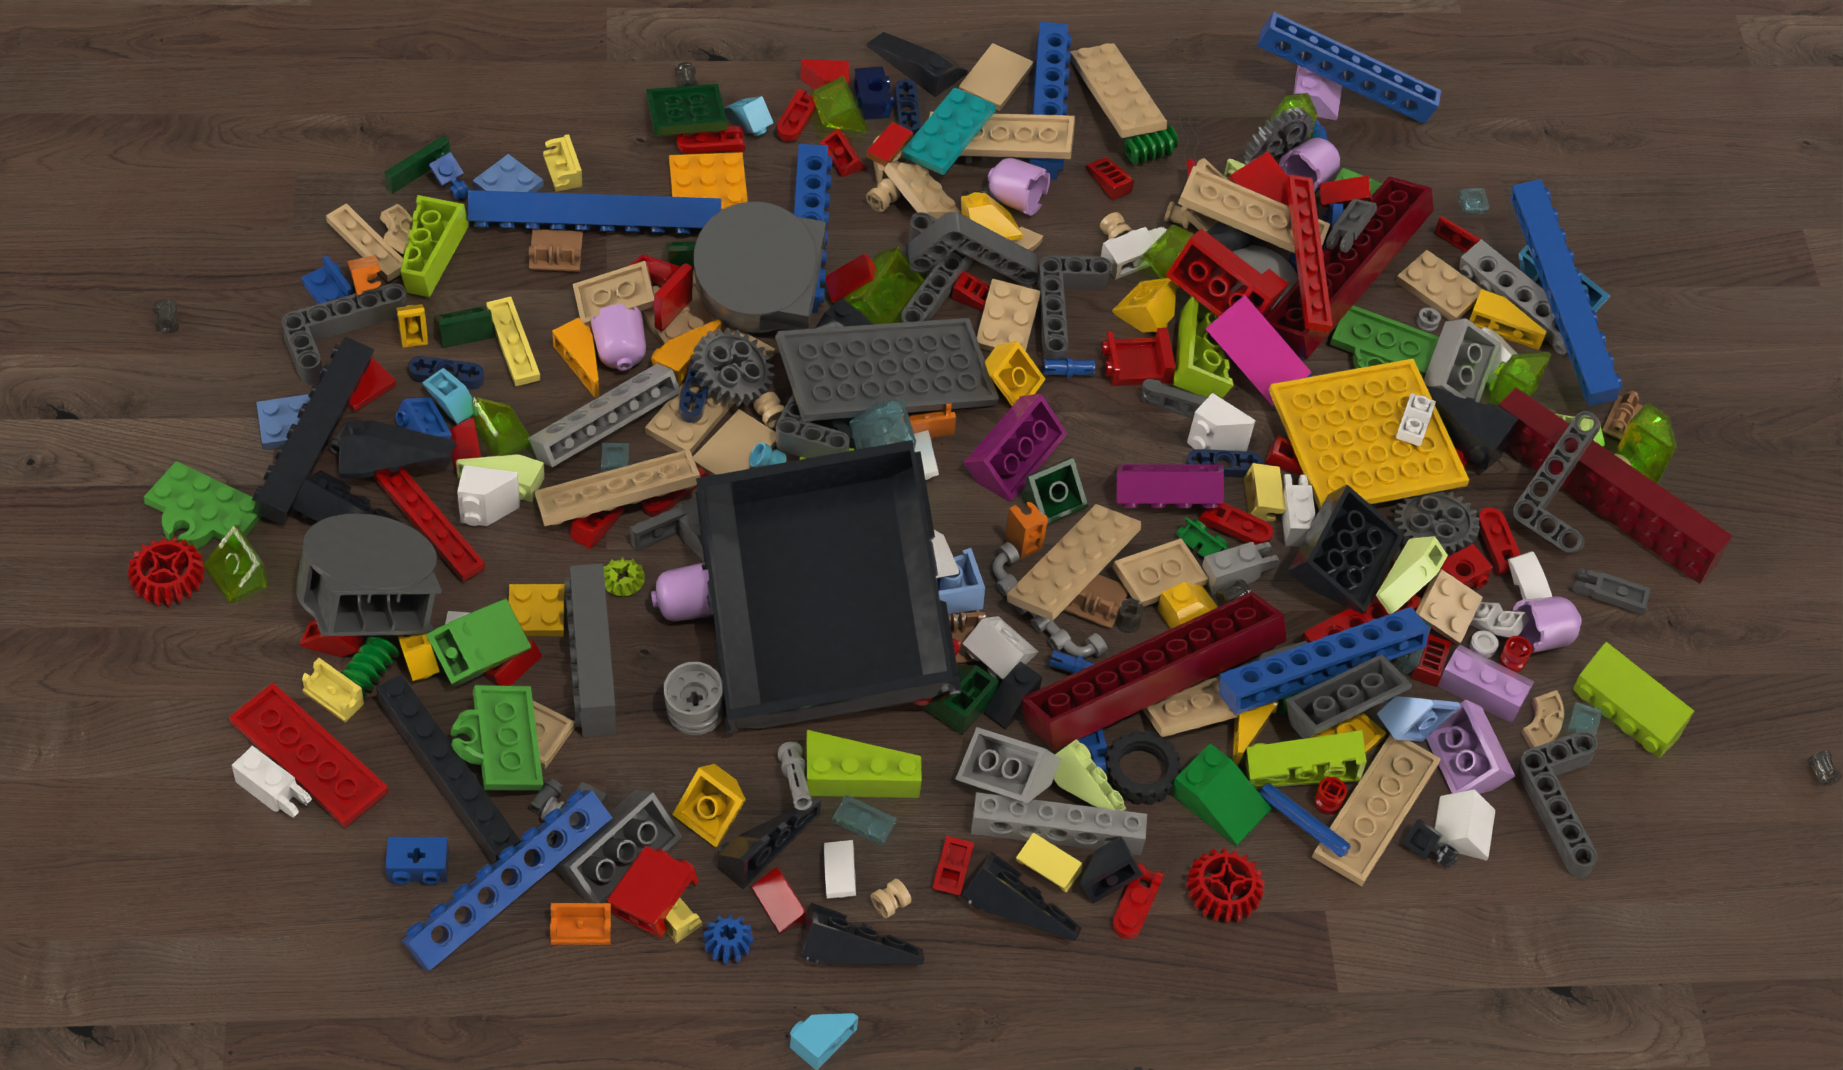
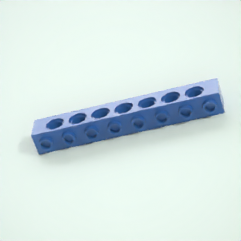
M1273 12L1260 30L1258 47L1423 124L1427 122L1439 107L1440 89L1278 13Z
M1040 21L1037 38L1032 115L1066 116L1068 103H1063V100H1067L1069 86L1064 85V82L1068 83L1070 68H1065V65L1069 66L1071 51H1066V48L1070 49L1072 34H1067L1068 24ZM1029 158V164L1046 169V172L1050 174V179L1057 180L1058 170L1063 171L1064 159Z
M799 144L794 215L796 217L825 221L826 226H828L829 212L824 211V207L829 208L830 193H825V189H830L831 174L826 173L832 170V156H828V146ZM825 230V245H827L828 230ZM827 249L823 251L821 264L826 265ZM821 267L812 313H818L819 303H824L825 288H820V284H825L826 269Z
M1412 607L1396 611L1393 614L1373 619L1367 623L1325 636L1307 644H1302L1282 653H1277L1242 667L1228 670L1220 674L1218 694L1233 714L1237 715L1310 689L1381 654L1389 661L1425 648L1429 627Z
M579 789L572 793L566 799L568 803L560 810L555 808L544 817L545 822L538 828L534 826L527 830L521 836L523 840L515 847L511 845L504 849L498 855L500 859L492 866L488 864L481 868L475 874L477 878L469 885L464 883L452 893L454 897L446 904L442 902L435 906L429 912L430 917L422 924L420 921L415 923L405 932L407 936L401 941L423 969L431 970L612 819V816L592 790L581 791ZM575 812L579 816V823L575 828H572L569 824V818ZM554 831L557 841L550 847L547 844L546 838L549 832ZM528 850H532L534 853V861L530 865H526L524 862V854ZM508 868L512 873V878L508 884H504L501 881V874ZM486 887L489 892V898L485 903H480L478 893L482 888ZM462 906L466 910V917L462 922L458 923L455 920V911ZM436 926H440L443 930V936L439 941L434 942L431 938V932Z

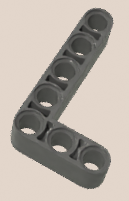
M924 212L915 213L910 220L908 233L910 241L938 219ZM953 250L939 261L904 308L900 323L931 321L953 291V287L961 273L969 269L973 258Z
M957 212L944 214L908 244L909 267L914 272L928 271L953 250H957L1021 284L1032 285L1038 282L1039 263L1038 257L1034 252Z
M1050 255L1040 260L1037 286L1038 291H1041L1039 315L1042 359L1065 360L1068 336L1064 289L1102 290L1106 288L1112 264L1108 259L1093 256Z
M396 283L363 291L361 295L356 293L285 314L281 320L284 339L301 381L312 385L322 380L319 378L322 370L321 357L314 341L398 318L396 308L407 306L405 288Z
M793 393L776 424L777 448L783 452L806 459L849 451L850 440L847 434L813 424V421L802 420Z
M1582 411L1575 416L1513 509V514L1519 522L1569 553H1577L1583 549L1585 545L1583 534L1546 510V508L1600 430L1601 423L1599 418L1589 411ZM1586 417H1591L1594 421L1593 427L1588 431H1583L1580 427L1581 421ZM1571 439H1576L1578 441V449L1573 453H1568L1566 451V443ZM1556 461H1561L1563 471L1558 475H1553L1551 465ZM1540 483H1546L1548 486V493L1543 497H1538L1536 494V487ZM1525 505L1533 507V515L1528 519H1524L1521 515V509ZM1548 519H1552L1556 524L1555 530L1552 533H1545L1543 530V524ZM1569 534H1575L1578 538V543L1573 548H1568L1565 545V538Z
M1586 731L1526 750L1522 754L1518 768L1519 778L1565 866L1572 876L1580 879L1591 875L1597 860V853L1556 776L1587 766L1592 762L1598 742L1593 734ZM1578 747H1585L1588 751L1580 750ZM1557 755L1560 756L1562 759L1558 760L1555 759L1553 756ZM1527 764H1533L1537 768H1530ZM1540 787L1547 788V789H1549L1550 792H1544V791L1540 790L1539 788H1540ZM1551 811H1559L1562 815H1555ZM1564 835H1572L1575 839H1568ZM1578 858L1584 859V860H1586L1588 863H1586V864L1580 863V862L1577 861V859H1578Z

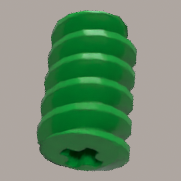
M1167 125L1165 130L1124 138L1126 155L1134 166L1138 164L1139 160L1142 163L1147 162V157L1153 161L1156 155L1160 159L1164 157L1165 153L1171 156L1173 155V148L1176 149L1178 146V137L1171 125Z
M370 636L365 641V645L360 647L359 653H356L352 661L346 665V669L342 670L341 674L360 686L363 698H366L364 690H373L374 685L372 682L378 683L380 681L378 674L384 675L387 672L385 666L393 664L392 658H397L400 655L399 651L387 640L377 636Z

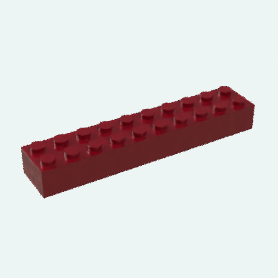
M1389 176L1372 195V200H1368V202L1377 204V211L1357 239L1353 241L1351 249L1346 253L1341 252L1340 243L1343 237H1339L1338 244L1334 249L1326 248L1323 251L1333 323L1330 332L1433 213L1432 188ZM1299 279L1265 317L1296 355L1304 359H1308L1330 333L1305 329Z
M1515 387L1498 404L1499 407L1518 418V422L1505 449L1538 472L1570 424ZM1571 439L1566 443V451L1568 453H1573L1578 449V441L1576 439ZM1594 440L1560 487L1699 584L1717 566L1733 535ZM1556 461L1551 465L1553 475H1558L1563 471L1561 461Z
M1252 591L1022 697L1025 724L1053 750L1065 747L1076 739L1078 740L1105 726L1112 725L1122 718L1135 714L1139 710L1158 703L1173 694L1182 692L1190 686L1203 682L1222 671H1226L1241 662L1250 660L1254 656L1286 642L1284 614Z

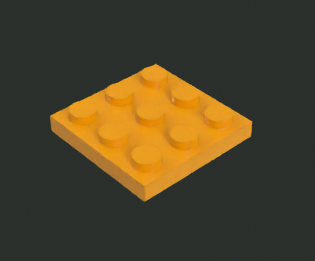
M743 152L669 155L672 197L721 198V210L738 203L748 202Z

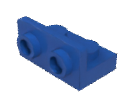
M328 256L322 258L324 267L301 277L303 286L317 304L355 293V287L351 280L343 277L338 263H333Z
M432 398L403 399L395 415L396 422L401 428L451 439L452 434Z

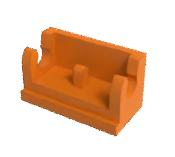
M375 255L347 261L357 295H361L362 291L375 289L381 285L380 281L368 282L376 278L377 272L381 271Z
M946 404L945 410L911 416H906V411L899 413L898 425L902 439L904 436L929 430L931 438L954 435L956 415L955 412H951L952 404Z
M1027 502L1026 505L1027 509L1031 511L1029 515L1023 514L1016 505L1009 508L1004 539L1016 548L1020 560L1043 549L1048 517L1042 515L1031 502Z
M551 903V945H611V903Z

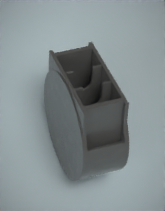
M758 201L738 203L718 212L701 230L694 249L696 289L705 309L716 320L722 321L723 325L734 330L738 329L741 332L764 333L776 329L786 331L809 329L825 246L826 222L796 217L780 206Z
M343 514L325 518L310 527L304 536L296 583L297 598L303 608L315 617L321 636L428 634L434 631L430 619L435 594H441L442 591L434 573L437 561L435 549L420 532L390 518L370 514Z

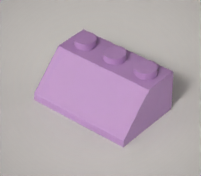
M1298 65L1291 107L1293 109L1296 107L1303 108L1307 113H1315L1316 117L1337 121L1342 85Z
M1459 645L1448 662L1438 687L1463 700L1481 706L1483 710L1512 724L1534 681Z
M1464 700L1460 703L1461 707L1426 739L1433 754L1441 758L1439 767L1452 794L1474 789L1481 794L1496 789L1515 777V774L1483 708L1468 700Z

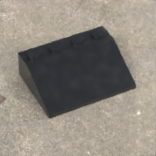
M1347 484L1327 495L1288 572L1306 588L1363 614L1375 595L1404 534Z

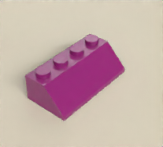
M1042 394L1020 396L963 463L978 484L1006 501H1012L1024 487L1026 476L1035 473L1068 433Z
M1119 464L1117 469V503H1123L1125 508L1139 507V503H1149V507L1163 508L1165 504H1176L1178 508H1190L1192 504H1202L1204 508H1217L1218 504H1224V464Z

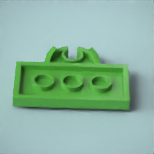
M1353 305L1339 321L1330 345L1354 353L1352 361L1355 369L1414 359L1424 379L1439 337Z
M177 461L144 496L146 505L163 512L162 529L166 538L171 541L178 529H188L187 532L180 534L178 542L186 539L189 545L194 544L197 549L206 545L213 537L237 547L263 517L253 512L256 503L252 501L253 497Z
M475 685L473 689L475 710H466L460 713L450 733L452 736L467 734L472 741L467 742L460 738H455L451 744L453 750L460 758L467 762L481 765L484 790H541L543 787V777L531 686Z

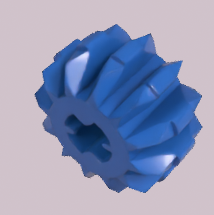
M731 912L727 919H723L718 914L716 923L709 921L707 931L703 933L706 953H712L714 962L719 958H723L725 965L728 964L729 959L739 963L740 955L748 956L750 953L749 947L753 945V937L750 935L752 932L751 926L744 925L742 916L737 920H733Z

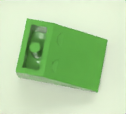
M507 599L455 619L426 634L451 684L455 687L473 680L532 648Z

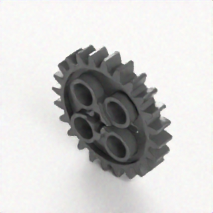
M1290 107L1287 112L1282 110L1279 116L1274 114L1273 120L1269 121L1267 119L1264 127L1259 126V132L1253 134L1252 137L1254 139L1247 143L1249 147L1244 150L1246 153L1244 156L1245 163L1248 164L1264 153L1269 152L1279 164L1282 156L1310 139L1308 135L1313 132V118L1303 108L1300 109L1299 107L1295 109Z
M717 328L714 333L709 331L705 337L702 336L693 351L695 353L691 357L694 364L691 368L698 371L694 376L695 378L703 379L700 387H709L708 395L715 392L717 394V401L724 397L727 405L734 400L736 406H739L742 401L748 406L751 401L755 402L761 395L765 394L772 385L771 380L774 374L770 371L774 366L767 363L771 357L762 354L765 347H756L757 339L752 342L749 341V334L741 337L738 329L732 334L729 328H726L724 333Z
M1443 490L1439 491V493L1433 492L1402 498L1401 503L1397 504L1394 512L1393 525L1404 534L1401 541L1402 545L1406 544L1411 538L1435 536L1447 555L1451 556L1455 552L1476 543L1480 526H1478L1480 518L1476 517V510H1470V502L1463 504L1462 496L1455 499L1453 498L1454 492L1451 491L1448 495H1445Z

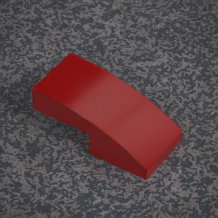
M946 836L932 890L961 896L974 842Z

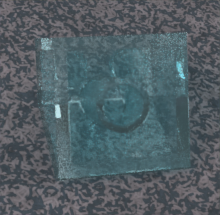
M903 398L877 402L849 423L857 449L913 440L914 449L916 447V438Z

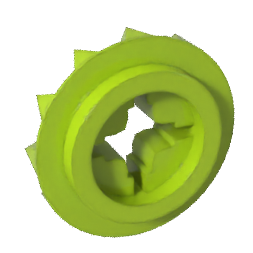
M622 556L617 561L611 559L610 563L603 567L605 589L613 595H632L638 592L644 584L645 574L642 565H638L634 558L632 560H625ZM624 571H628V577H623L618 582V573L623 574Z

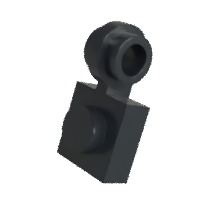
M1421 819L1415 822L1402 844L1425 860L1433 851L1437 854L1435 859L1445 867H1450L1451 864L1454 865L1458 860L1457 855L1459 852L1446 843L1442 847L1437 845L1443 835Z

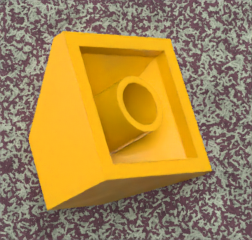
M974 192L967 196H961L962 215L1009 240L1023 239V233L1010 212L989 195Z
M1169 278L1140 281L1112 312L1115 316L1142 333H1156L1157 328H1167V323L1174 317L1176 283Z
M1019 341L996 345L985 360L989 376L1011 406L1014 405L1020 396L1034 395L1046 379Z
M1182 582L1161 592L1157 610L1172 629L1218 606L1203 586Z
M711 764L698 768L672 815L714 847H719L746 799L737 780L716 764Z

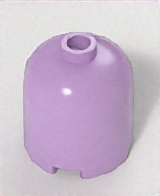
M1318 137L1309 139L1282 156L1279 166L1282 167L1287 176L1291 174L1312 178L1315 192L1320 188V183L1328 182L1338 173L1340 156L1338 150L1331 142Z
M1006 158L990 170L988 174L989 191L996 201L1032 216L1042 205L1038 203L1042 193L1047 194L1050 174L1044 168L1014 158Z
M625 304L610 305L600 309V315L597 317L592 316L591 327L597 354L605 366L624 371L641 362L646 354V341L642 313L637 307H634L632 310L625 309Z
M705 563L668 570L658 577L656 591H651L653 607H659L665 619L671 622L714 617L711 615L707 586L709 574L708 570H705Z
M1564 597L1525 599L1518 601L1513 607V611L1526 612L1529 618L1528 623L1518 636L1526 638L1531 643L1532 653L1570 645L1579 635L1581 616L1575 605Z

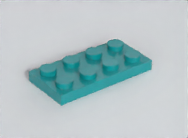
M954 87L902 150V157L944 175L996 111L995 104Z

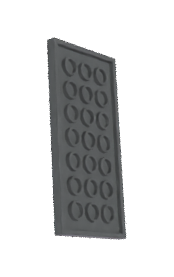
M969 318L778 331L775 337L803 421L897 414L903 411L909 413L945 410V406L948 403L952 404L951 409L997 405L999 401Z

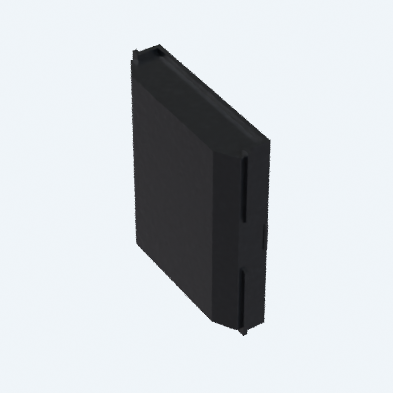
M913 440L696 478L698 491H695L705 570H708L709 574L707 586L711 615L714 616L717 635L715 648L718 671L723 682V709L727 734L738 732V728H767L925 700L950 691V694L961 693L947 604L945 601L940 600L936 577L938 576L933 542L931 541L935 538L922 456L921 451L915 452Z

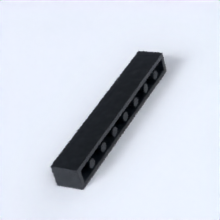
M346 336L341 345L335 344L330 358L333 360L330 365L325 363L319 375V378L322 379L319 385L314 383L308 395V398H311L309 404L303 403L297 416L300 419L298 424H292L286 436L289 440L286 446L280 445L275 455V459H277L275 466L269 465L263 478L266 480L264 486H258L253 495L252 501L256 502L254 513L284 526L305 479L312 474L367 371L374 353L373 348Z
M402 674L377 686L376 690L380 707L492 865L500 859L498 855L504 849L511 845L515 847L521 840L463 759L453 750L448 738Z

